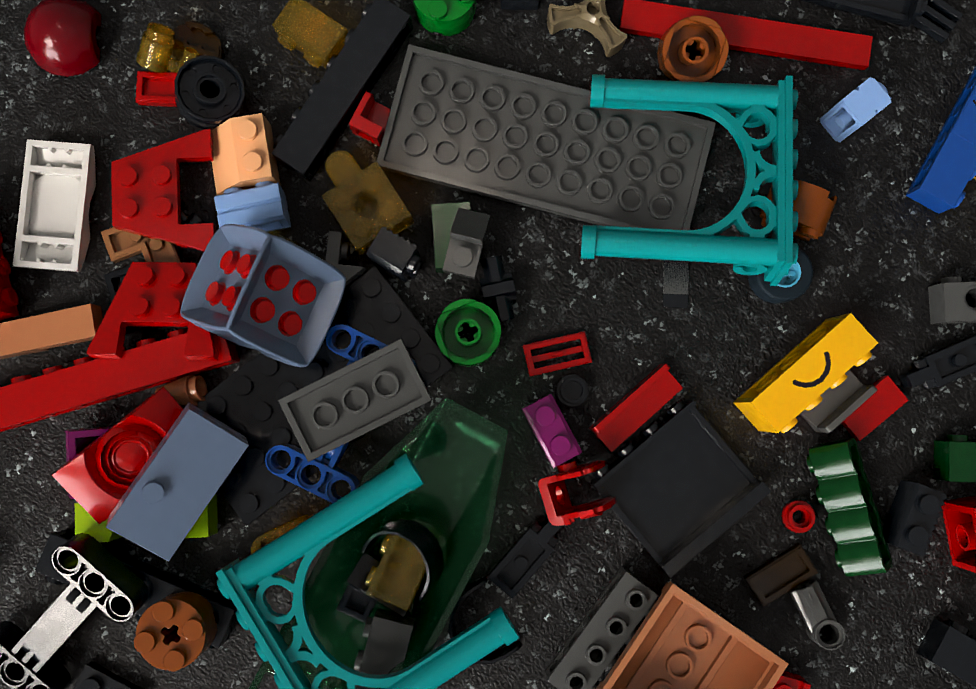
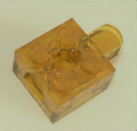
M337 151L328 157L325 163L326 171L336 187L323 194L322 198L360 256L367 253L382 227H387L388 231L392 230L396 234L414 224L412 215L377 161L362 170L354 157L347 151Z

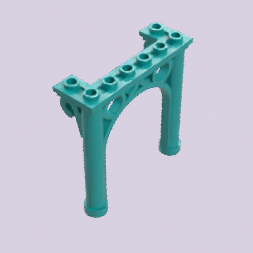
M592 74L590 108L695 112L719 122L729 131L738 144L744 162L745 179L740 200L734 209L716 224L703 229L672 230L583 225L581 259H594L595 256L726 263L733 264V271L737 274L758 275L764 273V281L770 282V286H777L784 275H788L789 268L792 264H796L798 259V244L793 243V232L797 230L798 212L793 211V200H796L798 194V180H793V170L796 169L798 163V150L793 149V139L796 138L798 132V119H793V110L796 109L798 102V90L793 89V76L786 75L784 80H778L777 85L618 79L605 78L603 74ZM729 112L736 113V118L733 117ZM765 124L767 137L763 139L752 138L743 127L755 128ZM772 143V164H769L762 158L760 151L768 148ZM772 182V201L765 196L757 195L760 187ZM749 207L761 208L766 214V227L758 230L751 228L746 223L742 213ZM734 224L743 237L719 235ZM772 232V238H766Z
M406 453L394 460L393 466L243 560L240 561L238 558L216 572L219 578L217 586L226 599L231 598L238 610L236 611L238 622L243 629L251 631L257 641L255 642V649L264 662L269 661L275 671L274 680L279 689H321V681L329 676L347 681V689H357V685L381 689H436L503 644L509 646L520 638L511 620L500 606L405 669L395 673L376 675L359 672L342 664L324 648L315 635L308 619L305 605V583L309 568L319 551L329 542L408 492L414 491L425 484ZM304 556L298 568L295 581L284 575H275ZM257 585H259V588H258L257 592L255 593L254 589L256 588ZM280 585L293 593L292 608L289 612L279 614L273 611L266 599L268 587ZM295 616L297 623L291 627L294 633L293 642L288 647L275 624L287 623ZM303 641H305L308 648H300L303 644ZM298 660L308 661L316 668L320 663L325 667L316 674L312 685L298 664Z

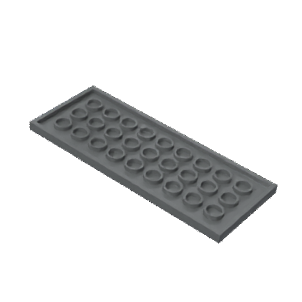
M408 44L376 167L600 226L690 230L716 122L672 111L590 108V90Z

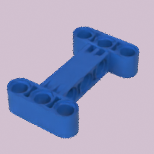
M344 324L331 327L326 335L328 348L348 359L347 366L364 358L365 351L371 346H378L379 349L388 346ZM341 332H349L351 336L350 345L345 349H339L336 345V337ZM412 358V360H413V362H414V364H415V366H416V368H417V370H418V365H417V363L415 362V360ZM349 442L310 462L307 461L302 449L292 444L274 446L267 452L265 457L266 467L271 473L331 503L342 498L335 489L338 480L347 481L351 486V491L360 486L356 476L337 467ZM281 450L288 452L291 457L288 468L281 467L277 462V455ZM309 465H315L319 468L321 477L318 483L308 480L306 470Z

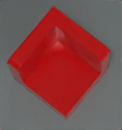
M366 91L349 122L352 133L381 147L391 109L375 102L373 94Z

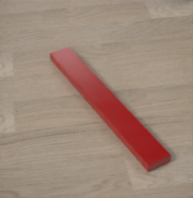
M643 0L623 1L619 30L627 34L661 39L666 30L678 21L691 16H705L716 21L722 28L730 50L865 70L869 67L873 36Z

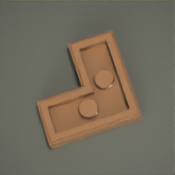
M115 227L101 232L109 257L114 263L143 253L146 262H183L178 247L174 243L118 230Z

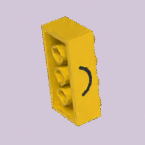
M852 313L828 318L733 403L758 431L779 433L781 431L785 433L797 424L798 420L796 417L802 411L813 409L823 400L821 397L822 393L829 387L834 389L843 383L848 377L845 373L854 365L858 367L865 363L872 356L870 350L878 342Z

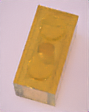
M289 0L272 24L278 35L277 40L290 51L296 48L304 54L303 58L316 68L320 66L326 68L331 57L340 53L348 33L347 28L304 0Z

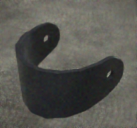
M398 519L388 522L365 542L361 553L366 554L376 543L380 535L383 534L398 535L409 541L419 551L426 565L427 580L419 596V600L422 601L438 581L444 567L443 551L439 541L427 527L414 520Z
M487 577L469 584L457 595L450 613L448 629L450 639L458 635L454 623V614L459 604L469 594L487 583ZM517 641L502 649L493 651L475 664H493L503 660L522 647V643Z

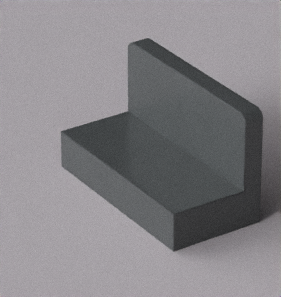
M848 370L845 373L848 377L843 383L834 389L829 387L821 394L823 400L816 407L809 411L805 409L800 415L815 432L830 433L877 391V388L874 385H863Z

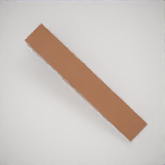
M86 304L0 323V359L92 341L103 320L101 306Z

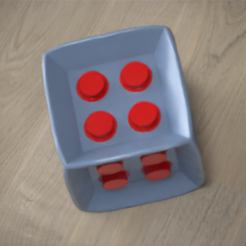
M225 224L216 231L202 254L186 289L180 314L194 325L228 341L258 350L265 356L295 367H306L315 358L329 331L344 294L346 277L333 265L291 241L271 235L259 228L238 224Z

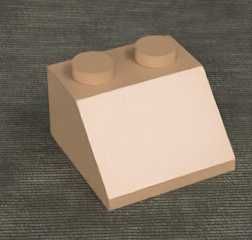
M262 113L229 118L211 130L213 133L214 156L212 168L217 195H222L224 190L233 187L242 188L243 190L254 188L256 183L264 181L278 182L280 185L277 161L272 154L274 142L271 124Z

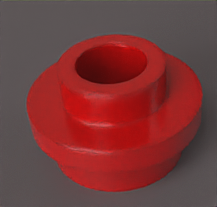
M794 500L787 503L783 508L782 521L788 530L795 533H804L813 527L815 512L807 502ZM799 510L802 513V518L800 521L795 522L793 514Z

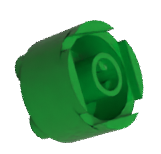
M413 0L416 17L420 24L427 31L440 33L443 36H453L464 31L471 24L476 11V0Z
M461 299L449 304L440 314L436 323L435 338L439 349L451 362L467 367L477 366L489 360L498 349L501 339V325L496 313L486 304L473 299ZM469 325L471 330L477 329L478 331L473 335L474 340L470 342L466 338H460L459 336L464 332L463 327Z

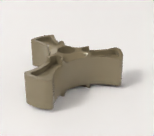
M584 0L571 6L549 5L547 26L551 35L568 28L586 30L600 41L606 57L615 55L623 48L627 34L616 28L610 21V17L606 12L605 0Z

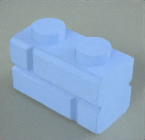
M869 77L820 118V123L832 138L840 143L891 103V97L888 95L887 88L882 83L876 81L875 78Z
M259 182L255 184L254 188L245 190L238 187L228 188L224 190V194L214 197L219 228L225 224H238L269 232L291 227L286 196L278 182Z

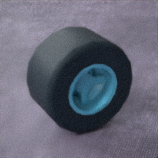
M798 247L796 264H792L788 275H784L777 286H770V282L764 281V273L748 275L749 286L755 295L765 302L778 304L794 300L803 295L811 285L813 277L812 262L807 254Z

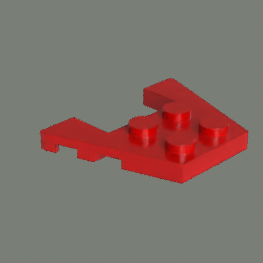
M205 129L111 162L112 226L118 230L204 252L209 241L216 233V226L214 223L181 224L179 163L214 161L212 131Z
M132 262L87 349V355L92 358L121 359L127 326L188 327L184 357L188 360L218 361V351L214 346L213 333L194 325L180 314L186 289L197 264L185 262Z

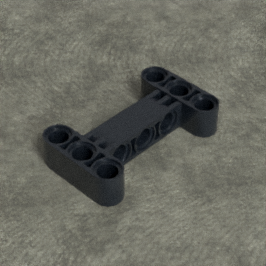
M86 533L77 534L53 552V567L70 584L27 633L12 622H0V680L11 689H67L71 683L70 673L53 657L96 609L99 608L114 621L123 622L130 619L149 599L150 592L145 582L91 535Z

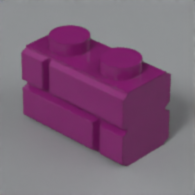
M548 394L521 409L553 468L582 453L552 394Z

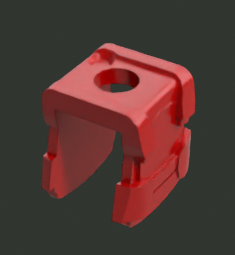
M575 460L562 463L557 466V471L538 481L547 517L552 525H571L575 518L586 519L602 515L604 511L611 508L617 502L616 496H609L594 500L593 502L572 506L566 488L565 479L593 473L606 465L605 460H597L578 466Z

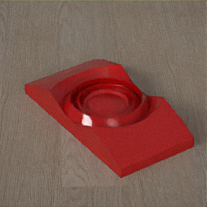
M163 386L56 470L52 476L98 524H101L108 519L112 510L184 408Z

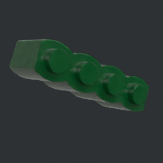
M855 438L814 445L809 449L807 465L810 472L815 473L819 485L816 487L817 499L821 505L824 504L828 512L825 525L828 534L834 537L837 544L835 549L837 565L839 568H843L847 577L887 573L892 567V558L883 534L878 510L873 502L870 483L864 471L861 453Z

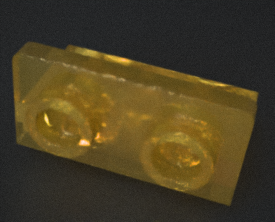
M387 534L380 548V553L383 554L379 566H373L366 579L365 585L369 586L366 595L372 598H380L408 611L426 572V565L419 551L409 541L398 535Z

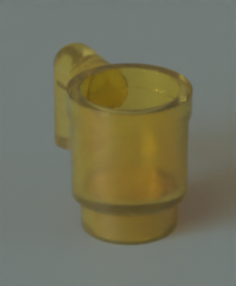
M149 23L147 30L143 32L136 61L142 67L154 72H167L169 70L178 73L179 68L188 60L196 58L197 50L185 47L181 61L171 58L174 47V31L163 24Z

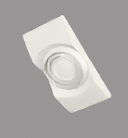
M27 139L13 259L14 267L81 272L90 242L89 208L96 187L93 145Z

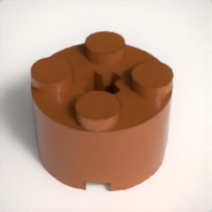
M705 16L687 17L668 28L661 37L657 50L659 68L671 81L706 82L719 73L725 65L729 45L722 28L716 21ZM695 44L694 50L698 52V56L689 59L686 47Z
M798 180V194L796 200H793V211L798 212L797 230L793 232V237L808 242L811 238L818 239V237H822L838 197L835 195L828 198L830 191ZM771 184V187H770L769 192H768L767 197H766V198H768V199L771 200V201H772V184ZM761 210V225L766 227V214Z
M194 592L174 593L150 606L139 619L134 638L135 649L149 664L158 669L175 672L188 666L204 653L215 639L217 623H215L212 605L203 596Z

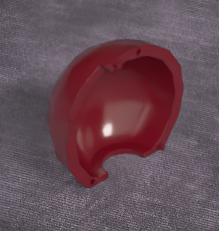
M42 0L30 11L24 26L26 48L37 65L51 74L65 77L84 74L100 62V49L96 41V27L101 26V14L83 0Z

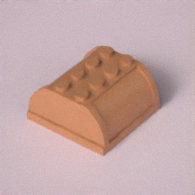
M670 581L665 584L661 590L662 594L604 681H601L596 689H773L789 664Z

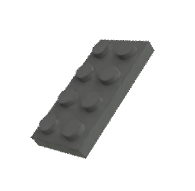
M399 339L278 400L307 461L310 462L431 401L432 398L403 340Z

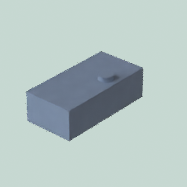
M188 402L110 513L106 528L169 562L249 446L247 438Z

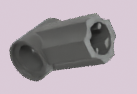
M813 579L803 582L790 590L789 593L806 625V633L810 640L826 650L832 651L840 648L845 641V630L837 622L817 580ZM829 624L831 627L829 637L820 639V629L824 625Z

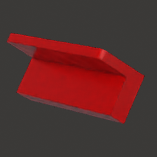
M667 363L659 364L589 427L610 452H613L683 389L668 371L670 366Z

